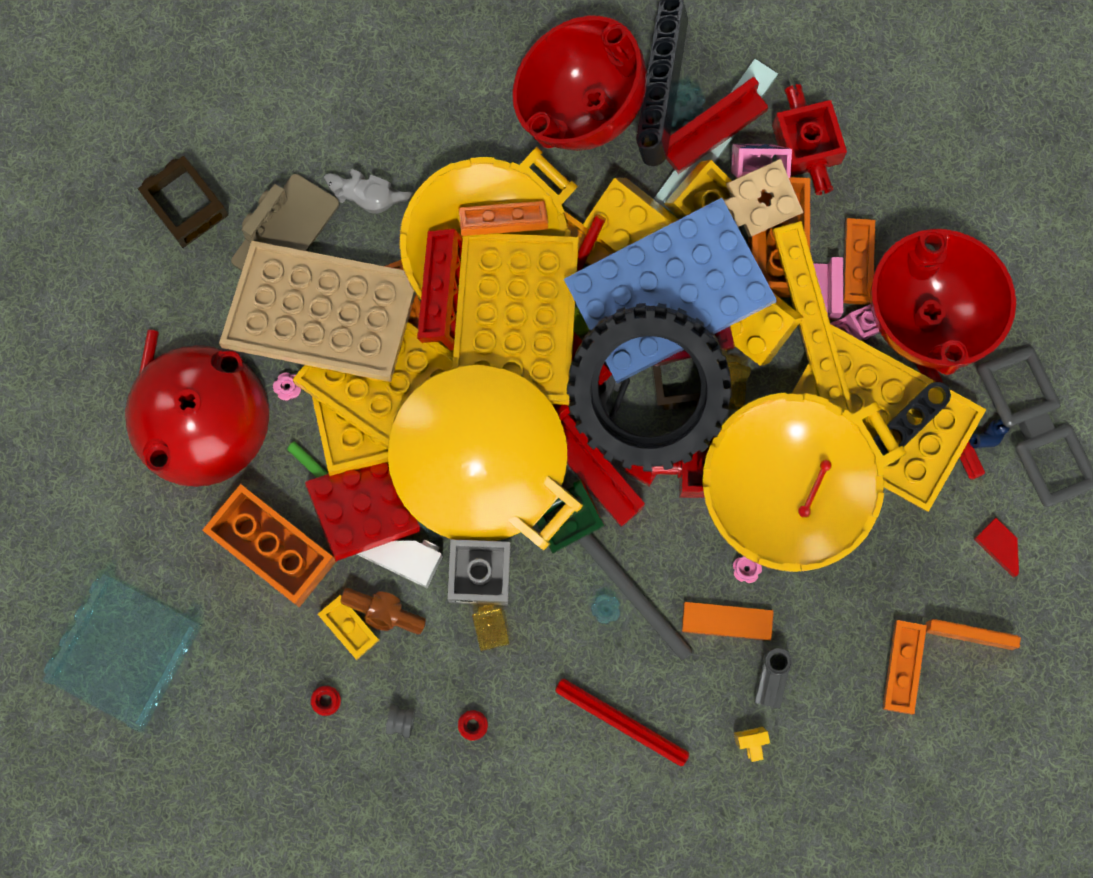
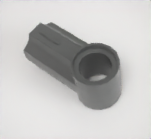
M774 648L768 650L763 656V666L754 703L780 709L788 673L792 667V657L787 650ZM775 653L781 654L785 660L783 668L778 671L774 670L770 665V658Z

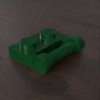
M582 479L574 482V486L567 489V491L575 498L580 497L583 507L578 512L574 511L549 540V548L552 554L606 526ZM559 497L538 520L537 525L540 531L549 523L545 515L565 504Z

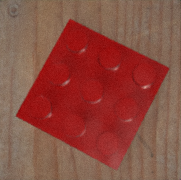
M388 462L357 470H347L344 473L332 476L326 474L305 482L306 490L335 562L420 532L417 519L404 506L395 490Z

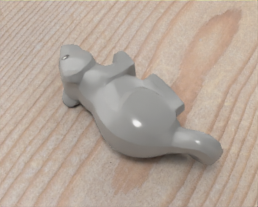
M354 169L350 171L352 176L350 179H344L339 175L331 173L324 176L329 189L335 194L339 202L343 203L347 199L355 202L369 213H382L393 204L410 201L415 194L413 192L398 191L391 187L389 181L370 175L369 179L365 180L364 175Z

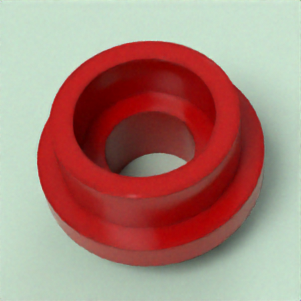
M321 686L311 696L313 710L322 716H330L336 713L341 705L339 692L331 686ZM325 695H329L332 699L331 704L327 707L321 704V698Z
M470 710L461 715L458 721V730L465 739L475 741L481 739L486 734L488 722L481 712ZM470 720H476L479 723L476 731L468 730L467 724Z

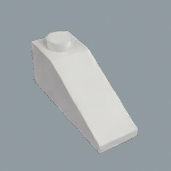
M423 540L422 544L417 541H391L356 554L425 588H428L443 558L442 554L438 552L439 547L427 540Z

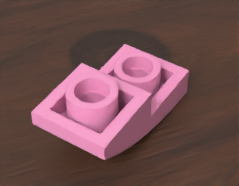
M871 304L830 323V325L861 341L880 333L873 318Z

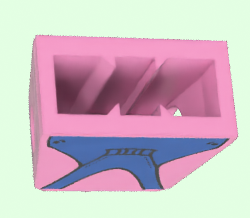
M733 144L731 173L739 178L772 163V157L776 155L777 160L781 159L790 178L792 149L773 144Z

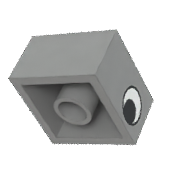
M450 539L448 602L508 605L511 543Z

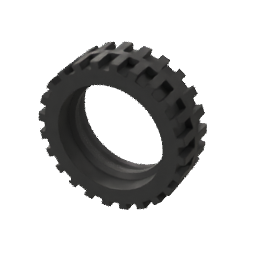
M646 303L636 304V307L629 309L623 307L616 310L615 314L602 318L585 335L576 351L569 370L567 394H569L570 403L568 407L570 414L575 416L577 421L575 427L579 434L583 432L588 438L587 444L593 450L597 447L604 452L603 458L610 462L613 458L623 462L622 467L631 469L632 465L643 466V471L652 472V467L663 466L664 470L672 469L673 463L683 460L684 464L691 461L694 453L699 450L704 452L709 447V441L712 437L718 436L722 430V422L724 418H727L732 388L730 369L724 349H721L717 337L713 332L710 333L704 327V323L701 320L688 316L686 314L687 311L680 308L678 310L667 308V304L658 303L657 306H646ZM645 336L661 337L681 346L694 360L701 379L700 399L692 416L678 429L664 435L652 437L632 434L615 424L605 412L598 390L600 371L607 357L621 344L631 339Z

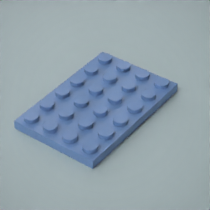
M722 198L564 279L589 330H592L602 318L615 314L616 310L623 307L629 309L636 307V304L646 303V306H657L660 303L667 304L666 307L678 310L680 308L687 311L686 314L694 319L698 318L704 323V327L710 333L713 332L715 334L777 302ZM638 337L618 346L607 357L606 363L616 383H619L684 349L678 344L661 337Z

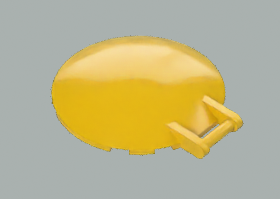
M537 146L520 165L514 162L509 163L497 160L492 157H476L451 163L432 174L415 192L405 210L401 223L400 256L404 272L412 289L421 300L428 231L455 229L461 235L460 207L545 201L548 220L547 230L498 234L571 237L562 204L578 185L572 180L569 182L541 155L543 152ZM533 163L562 190L559 194L554 192L529 168Z
M459 366L436 374L417 387L400 408L393 423L388 444V464L391 479L399 498L408 511L420 523L437 534L453 540L499 541L522 532L538 547L545 550L550 544L549 540L573 512H578L583 507L579 500L561 486L567 466V443L559 415L545 394L519 374L494 366ZM559 497L565 502V505L539 533L533 526Z
M785 392L758 398L731 415L721 426L722 430L718 436H715L710 444L703 468L705 503L715 527L727 543L738 553L759 565L789 572L810 571L831 565L856 549L868 536L882 507L884 498L883 467L907 454L903 446L899 447L880 415L879 411L881 409L877 402L851 414L848 410H844L829 402L826 398L808 393L786 394ZM869 418L889 453L884 456L882 455L864 425L863 420ZM823 460H829L832 467L829 471H826L810 506L811 515L803 518L799 515L798 510L807 501L821 470L820 463Z

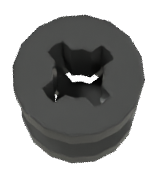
M392 704L387 719L386 734L400 733L403 737L410 738L416 709L408 708L403 710L398 705Z

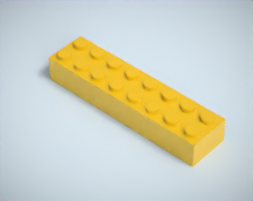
M614 178L582 225L589 229L596 214L605 217L606 221L598 237L617 252L679 219L627 178ZM775 294L776 303L730 326L735 347L759 366L772 361L804 318Z

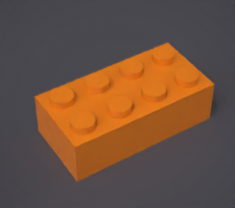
M789 178L803 210L802 214L752 237L748 236V247L772 292L778 297L791 298L772 230L802 221L810 250V178ZM762 190L760 191L761 197L758 198V202L765 203L768 206L772 196L770 193Z
M241 484L202 530L299 608L336 563L332 555Z

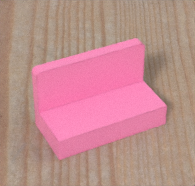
M831 257L828 264H814L828 318L829 320H839L843 314V257Z

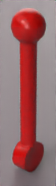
M823 460L820 463L821 470L807 501L798 510L799 515L803 518L811 515L810 506L826 471H829L832 467L829 460Z

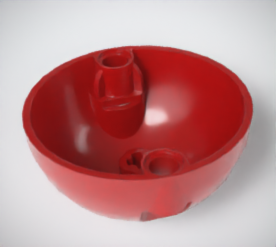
M603 16L577 17L552 28L530 48L518 68L513 86V106L519 122L544 148L556 147L565 150L581 151L593 149L614 140L630 126L644 100L647 80L642 51L630 30L611 18Z
M929 229L918 231L902 238L883 255L873 276L870 303L874 321L882 337L894 351L913 363L936 369L945 375L955 373L959 367L979 361L994 351L1004 341L1015 318L1016 294L1012 278L1004 263L985 244L961 232L947 229ZM925 244L932 245L935 251L929 250Z
M184 346L158 356L140 372L127 398L125 409L126 428L136 455L154 474L179 485L193 487L209 486L235 476L255 458L263 445L268 431L269 403L260 379L242 361L238 353L224 351L211 346ZM230 361L238 363V367L234 372H224L226 363ZM186 401L194 402L195 407L193 409L190 407L186 408L184 403ZM160 454H166L168 457L166 464L162 467H155V458Z

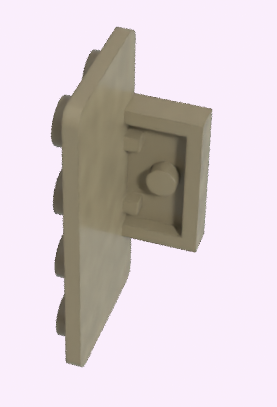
M293 174L283 188L274 184L270 191L266 190L261 195L258 202L259 206L254 213L250 212L245 217L242 223V232L245 240L231 259L233 266L242 271L251 241L308 251L338 209V199L298 174Z

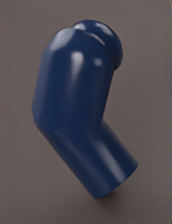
M1001 419L993 420L983 433L972 434L969 439L970 445L973 448L995 447L1000 444L1010 427H1006Z

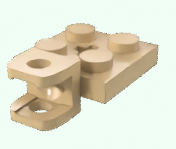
M781 159L726 183L731 197L725 199L724 202L737 227L744 225L749 237L803 213ZM765 190L766 193H770L772 196L768 206L765 203L758 202V198L761 197L760 191Z

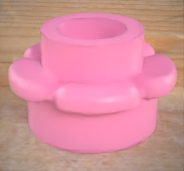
M282 373L278 376V380L274 381L273 391L278 394L281 400L288 401L299 396L301 388L293 382L295 374ZM289 384L290 388L286 389L285 385Z
M744 556L736 558L733 563V569H735L734 576L740 582L753 583L758 579V574L762 572L761 565ZM745 566L750 568L748 572L744 570Z

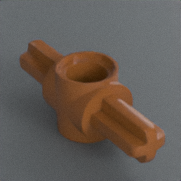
M346 588L343 591L340 603L365 613L366 623L375 629L389 631L395 625L419 635L425 627V618L401 609L400 599L393 594L376 592L370 597L351 588Z

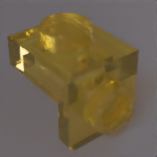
M727 362L730 369L732 388L729 409L739 410L745 403L746 383L751 367L737 362Z
M494 604L478 607V613L472 614L480 651L510 645L501 607L495 608Z

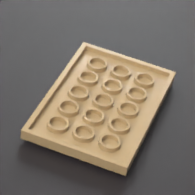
M251 241L219 344L224 349L391 382L416 293L412 289L404 270Z

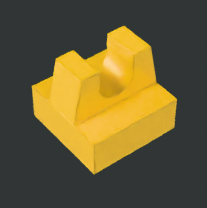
M764 727L734 732L736 745L740 749L746 748L751 762L764 760L761 745L770 743L768 731Z

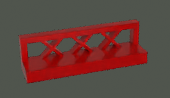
M752 77L670 136L666 160L678 174L768 111V105L757 93L759 82L755 77Z
M455 229L428 231L417 339L421 343L441 341L449 350H454L463 238Z
M567 415L562 420L567 443V465L579 479H582L588 490L620 527L624 526L643 510L645 503L612 464L603 458V454L596 447L593 450L587 444L588 438L583 432L579 434L575 427V421Z

